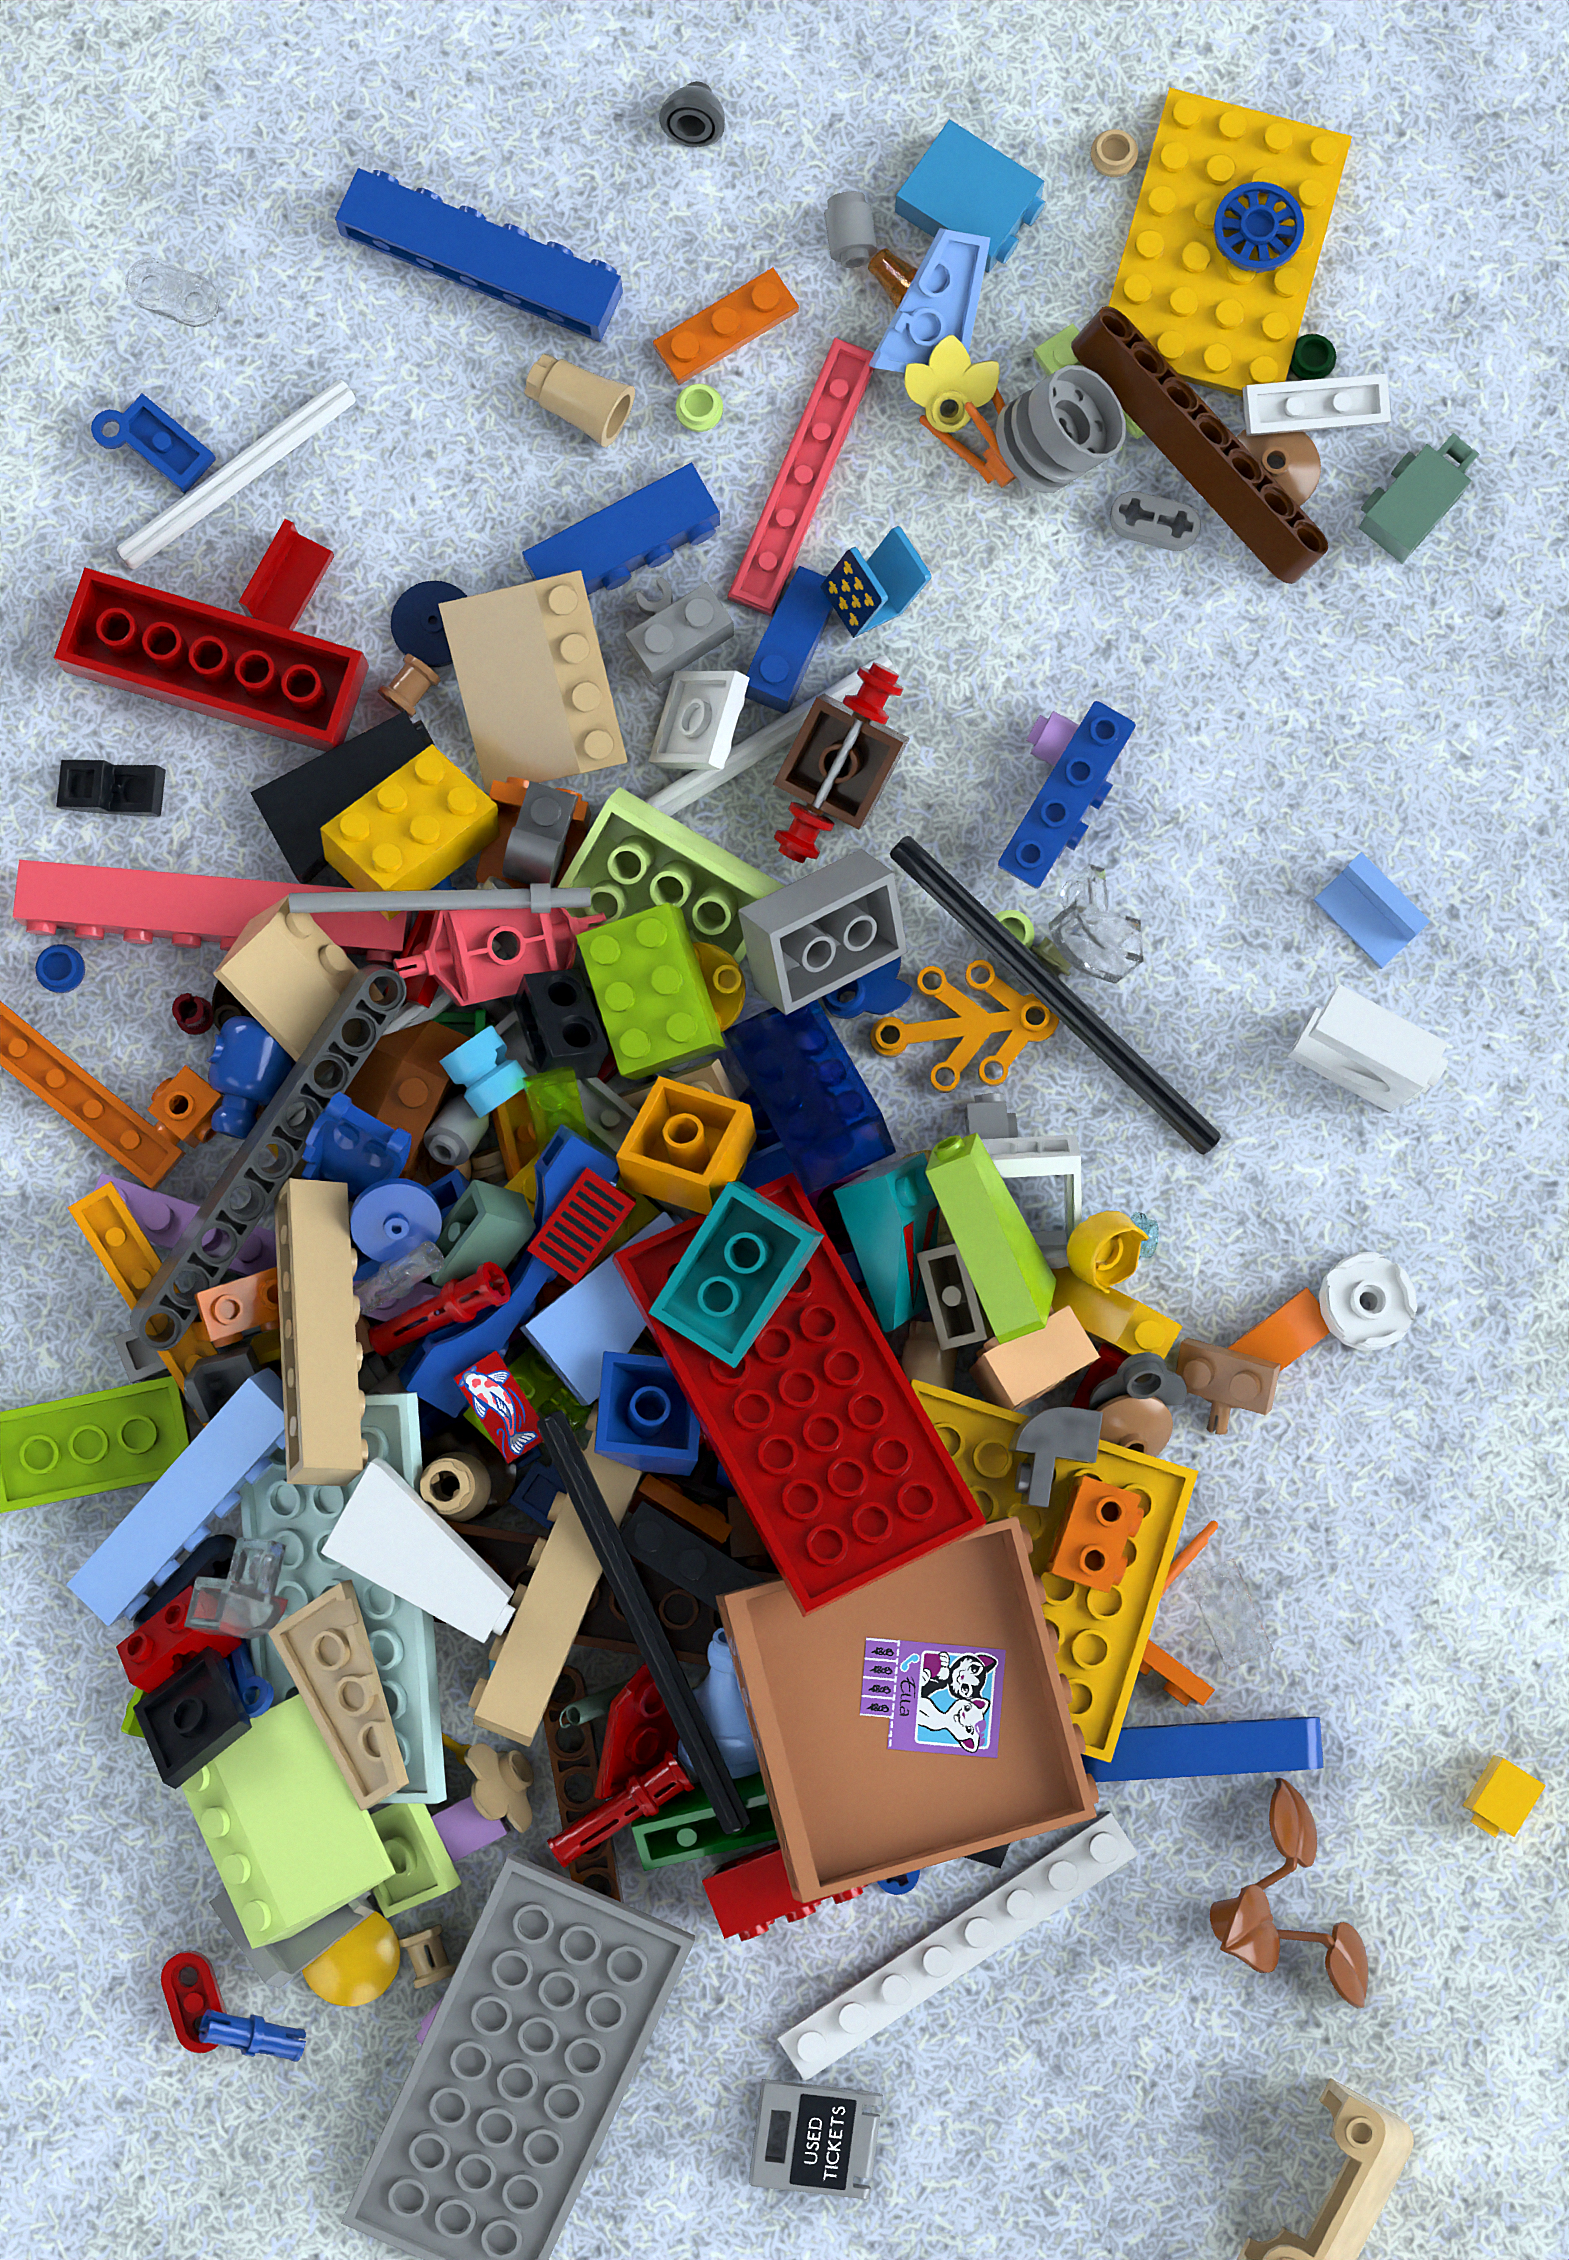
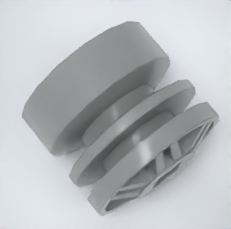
M1066 365L1036 384L1034 388L1008 403L1001 410L996 422L997 443L1000 454L1008 468L1024 485L1043 493H1055L1084 475L1087 471L1117 454L1125 441L1126 421L1123 410L1112 388L1097 373L1077 365Z

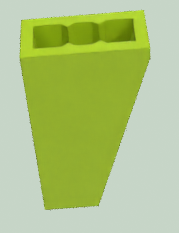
M977 1132L963 1138L959 1135H953L943 1139L933 1148L925 1172L998 1342L1001 1345L1045 1328L1057 1280Z

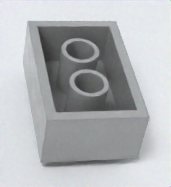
M862 849L738 910L754 990L785 1015L908 953L894 872Z

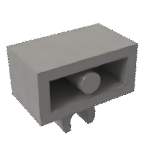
M662 577L656 580L657 586L663 594L658 602H649L641 591L635 593L639 609L644 614L652 617L625 633L627 647L653 687L674 675L675 671H680L734 636L733 620L707 582L672 603L671 586Z

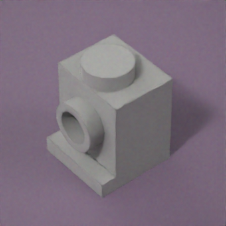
M1003 1093L974 1096L975 1103L966 1104L964 1109L966 1136L977 1132L980 1139L1018 1137L1016 1113H1007Z

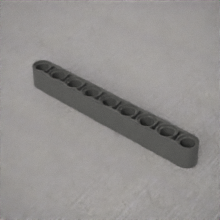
M367 965L362 967L353 976L171 1250L130 1315V1326L133 1333L148 1348L155 1351H166L174 1347L199 1312L195 1294L199 1291L215 1287L302 1157L307 1145L305 1141L318 1116L339 1091L345 1092L402 1006L406 997V984L397 972L380 965ZM384 976L388 982V992L383 999L373 1002L369 995L371 982L375 978ZM357 1018L361 1024L360 1035L355 1041L345 1043L341 1036L342 1027L349 1019ZM324 1060H331L334 1067L331 1079L324 1084H316L314 1080L315 1067ZM296 1102H304L306 1107L304 1120L295 1126H288L286 1122L287 1109ZM268 1144H276L279 1150L276 1162L269 1167L261 1168L258 1164L260 1150ZM241 1186H249L251 1190L249 1203L241 1209H232L230 1206L232 1192ZM213 1228L222 1229L223 1241L221 1245L215 1250L204 1251L202 1249V1238L206 1232ZM184 1271H194L195 1283L193 1287L187 1292L176 1293L173 1289L175 1278ZM157 1313L167 1314L168 1323L161 1333L157 1335L146 1334L145 1325L152 1315Z

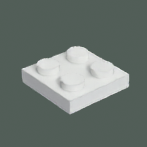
M675 671L648 762L663 769L723 770L726 758L731 750V740L738 716L744 705L749 677L737 671Z

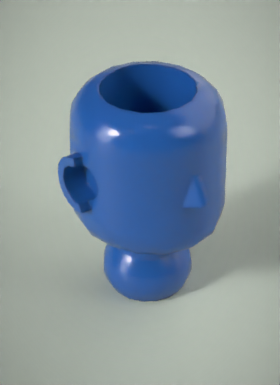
M233 1016L223 1024L219 1035L215 1034L214 1050L206 1060V1062L211 1063L208 1071L209 1085L213 1090L224 1095L221 1106L212 1115L211 1126L213 1131L245 1140L258 1121L256 1118L258 1105L268 1106L296 1064V1061L255 1018Z

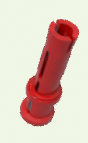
M491 1261L485 1262L477 1268V1272L463 1280L456 1278L446 1282L439 1295L408 1309L381 1325L372 1327L369 1330L370 1343L373 1349L384 1357L394 1350L424 1337L453 1321L467 1323L477 1316L478 1311L492 1304L501 1306L510 1300L511 1289L508 1279L497 1264ZM425 1316L428 1317L427 1320L409 1329L406 1328L407 1325Z
M672 1750L664 1754L665 1760L641 1776L636 1774L628 1778L629 1781L625 1783L627 1788L592 1810L562 1832L547 1839L552 1853L563 1868L644 1814L646 1817L650 1815L655 1816L659 1813L660 1805L681 1791L691 1792L695 1789L693 1781Z

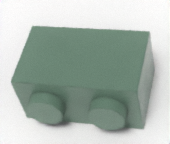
M473 1179L443 1220L441 1233L436 1244L424 1255L433 1283L443 1287L446 1282L452 1279L463 1280L476 1273L477 1268L481 1264L489 1261L497 1264L505 1272L506 1267L521 1247L530 1240L533 1231L536 1229L524 1194Z

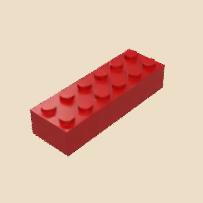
M84 567L54 655V659L65 673L324 752H328L344 743L369 668L362 651Z

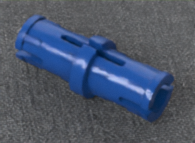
M208 2009L203 2015L199 2029L206 2031V2033L201 2032L199 2034L200 2042L240 2049L241 2054L254 2057L255 2053L298 2062L302 2057L306 2043L304 2040H299V2038L304 2039L306 2037L304 2029L265 2022L264 2017L254 2014L250 2015V2018H244Z

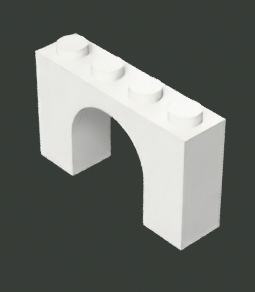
M1341 984L1331 992L1322 1010L1316 1008L1309 1015L1287 1056L1390 1113L1401 1104L1408 1106L1412 1099L1416 1100L1421 1092L1425 1094L1430 1086L1434 1087L1449 1061L1441 1057L1448 1045L1446 1041Z

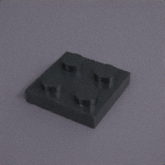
M209 1646L133 1707L162 1782L175 1790L252 1728L221 1653Z

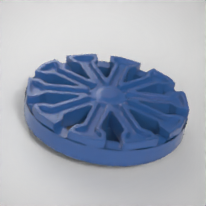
M1250 182L1236 187L1224 197L1215 215L1213 233L1217 248L1224 257L1231 261V264L1241 270L1262 273L1275 270L1277 267L1288 262L1296 253L1304 233V217L1298 202L1285 189L1272 183ZM1259 193L1266 194L1268 199L1265 205H1259ZM1242 195L1248 201V209L1238 202V198ZM1283 201L1286 204V208L1276 213L1273 210L1275 204ZM1225 211H1231L1239 219L1227 218L1224 213ZM1288 219L1295 222L1293 227L1279 225ZM1223 230L1237 231V233L1224 237ZM1277 237L1291 239L1293 243L1291 246H1286ZM1246 241L1240 254H1237L1232 249ZM1267 245L1279 256L1271 259ZM1255 246L1259 261L1249 259Z

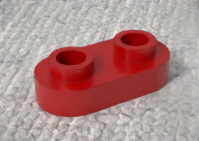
M188 1950L180 1952L170 1958L162 1969V1989L177 2038L181 2045L194 2053H206L214 2050L219 2045L200 2042V2032L195 2026L196 2019L199 2016H203L208 2009L227 2014L209 1959L197 1951ZM191 1967L197 1972L198 1979L194 1985H187L182 1981L181 1971L183 1968Z

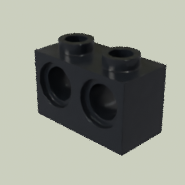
M580 968L524 974L513 1004L540 1083L549 1084L597 1077L605 1057L610 1053V1041L606 1029L600 1027L595 1013L596 1002L593 990L589 986L586 987Z

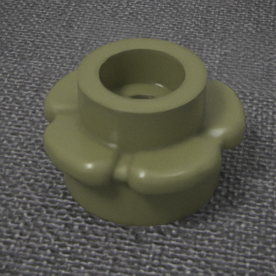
M1045 937L1038 947L1034 945L1031 947L1032 951L1038 954L1037 958L1057 977L1061 972L1066 976L1071 975L1069 970L1077 959L1048 937Z

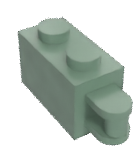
M1455 433L1446 440L1438 451L1428 444L1425 445L1417 456L1409 451L1391 472V475L1396 478L1394 483L1386 492L1378 487L1361 507V510L1366 515L1359 529L1403 564L1463 495L1472 481L1464 473L1480 454L1462 441ZM1445 455L1451 456L1460 466L1456 468L1444 458Z

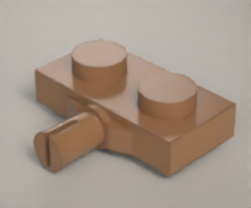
M1187 1337L1181 1342L1175 1373L1184 1379L1187 1393L1201 1396L1206 1401L1212 1403L1206 1429L1211 1433L1216 1430L1215 1434L1223 1435L1228 1432L1227 1427L1231 1408H1242L1263 1415H1267L1272 1410L1281 1364Z

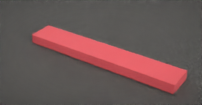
M834 338L730 588L728 600L770 617L773 616L875 368L868 366L874 352Z

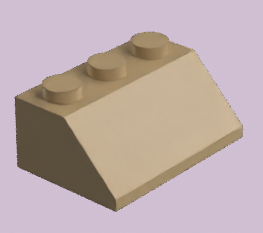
M289 895L250 919L213 974L297 1062L359 969L346 956L343 949L336 945L316 924L309 913H290ZM371 982L369 987L371 1000L375 1002L383 999L384 996L379 992L376 985ZM352 1018L343 1025L341 1036L345 1043L355 1041L359 1037L361 1032L359 1020ZM324 1060L315 1067L314 1080L320 1078L333 1066L331 1060Z

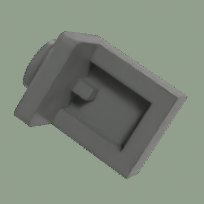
M252 1345L198 1359L185 1378L184 1394L186 1401L192 1409L196 1410L202 1424L210 1422L249 1377L262 1371Z

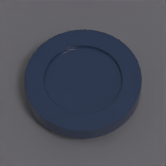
M425 581L406 590L395 603L391 614L392 636L404 656L407 653L411 654L428 667H443L452 664L453 660L438 604L468 596L458 587L443 581Z

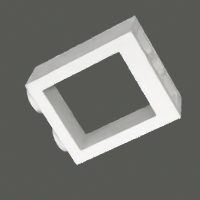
M1076 1134L981 1139L1001 1178L1064 1175L1065 1230L1031 1232L1050 1268H1063L1069 1265L1066 1256L1067 1244L1071 1233L1078 1224L1082 1223L1081 1153Z

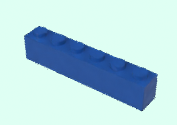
M360 168L357 169L335 217L339 233L345 238L600 343L623 294L621 276L617 274L616 269L611 265L596 259L591 260L590 263L574 257L570 249L556 242L549 241L545 245L530 239V235L518 226L506 223L501 227L486 220V217L481 212L469 206H460L459 209L443 203L440 196L428 189L417 188L414 191L401 186L395 177L381 170H373L370 173Z

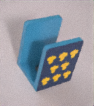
M897 526L889 531L867 561H865L856 547L848 549L821 584L820 588L851 636L855 638L903 614L932 576L902 528Z

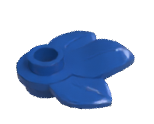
M901 956L822 996L827 1011L837 1018L851 1019L863 1012L884 1015L902 1007L911 997L913 989L907 983L896 979L901 967ZM851 991L855 993V997L852 1000L844 1003L839 1001L840 996L844 992Z

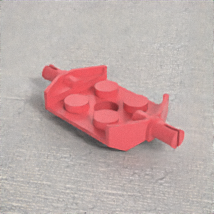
M531 908L436 910L425 951H422L420 955L398 960L394 959L393 965L394 969L414 965L413 968L397 971V973L403 979L422 974L431 975L457 1006H466L516 994L524 974L572 969L578 942L576 935L605 925L588 927L589 924L607 921L603 912L577 919V916L571 917L566 908H551V913H531ZM502 931L511 933L517 941V951L509 960L498 958L492 950L493 938Z

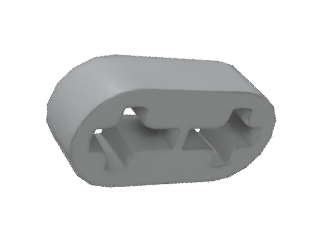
M1139 491L1122 493L1116 498L1110 511V523L1112 529L1118 535L1126 539L1171 551H1182L1192 546L1201 528L1199 515L1192 507L1184 503ZM1130 504L1139 507L1138 514L1140 516L1153 519V521L1137 519L1134 526L1125 523L1126 516L1119 513V510L1127 511ZM1176 517H1181L1185 519L1184 527L1191 529V532L1184 531L1180 538L1171 536L1172 528L1170 526L1159 524L1158 521L1171 524L1175 521Z

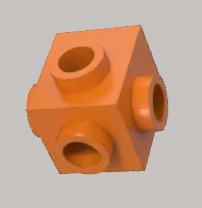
M185 1065L173 1079L168 1078L156 1088L151 1097L153 1103L148 1107L147 1111L159 1120L153 1128L170 1143L176 1146L183 1140L195 1149L200 1142L205 1144L217 1134L212 1129L211 1118L215 1110L221 1106L224 1096L213 1090L209 1083Z

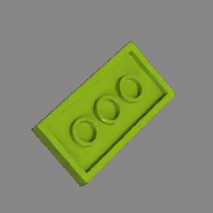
M170 1376L0 1412V1514L157 1482L192 1442L183 1393L174 1378Z

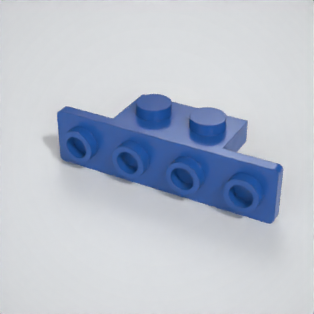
M1099 701L1093 702L998 861L1000 869L1029 886L1038 889L1057 858H1060L1064 849L1068 847L1075 851L1089 825L1082 822V819L1090 806L1098 810L1100 809L1113 787V784L1106 781L1136 727L1134 721Z

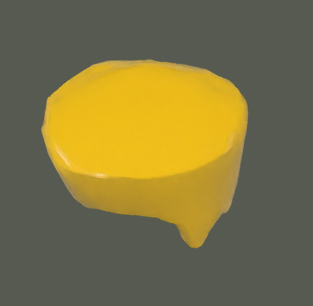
M1106 1210L1089 1216L1086 1221L1078 1224L1074 1229L1066 1248L1067 1260L1071 1270L1077 1277L1102 1292L1109 1293V1287L1121 1283L1134 1274L1138 1266L1141 1242L1147 1241L1149 1237L1125 1213Z

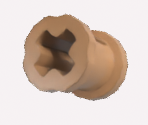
M407 653L403 658L405 663L403 668L388 686H381L377 692L401 713L406 710L409 718H412L416 714L414 708L431 685L437 686L441 682V678L425 663Z

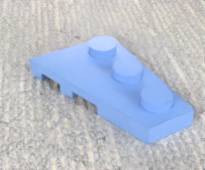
M939 228L868 366L905 373L908 363L928 365L929 357L934 347L943 338L951 334L961 341L967 353H969L990 237Z

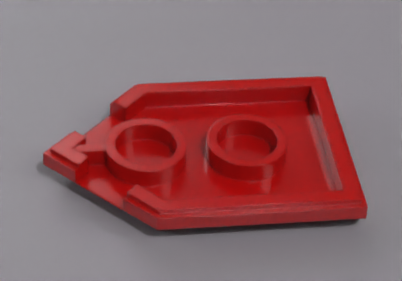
M645 1662L611 1701L594 1795L599 1800L619 1794L627 1788L625 1783L629 1781L628 1778L633 1774L641 1776L665 1760L664 1754L669 1750H672L678 1758L677 1743L680 1737Z

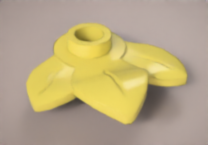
M951 334L943 338L934 347L929 357L928 365L922 363H908L906 365L904 384L910 399L925 408L926 418L935 429L945 433L956 432L962 429L971 418L964 408L967 402H972L978 408L988 403L993 397L999 381V363L989 360L971 364L964 345ZM947 399L954 400L956 403L954 412L950 415H942L940 413L942 402Z

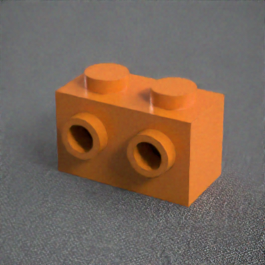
M1084 1475L1075 1476L1043 1572L1104 1593H1109L1112 1585L1119 1586L1128 1562V1558L1122 1556L1128 1536L1132 1538L1136 1536L1144 1515V1509L1138 1507L1141 1496Z

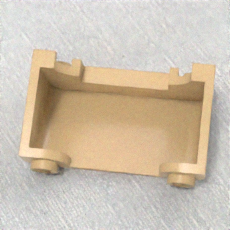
M1330 2078L1319 2101L1328 2108L1333 2118V2129L1329 2136L1348 2155L1305 2239L1282 2226L1279 2234L1267 2241H1257L1248 2237L1237 2260H1357L1412 2152L1414 2139L1409 2125L1397 2114Z

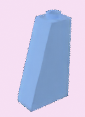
M665 1211L656 1215L585 1273L577 1285L572 1284L519 1328L582 1406L590 1405L599 1396L603 1352L628 1353L647 1325L612 1261L614 1253L684 1222L679 1216L674 1215L670 1218Z

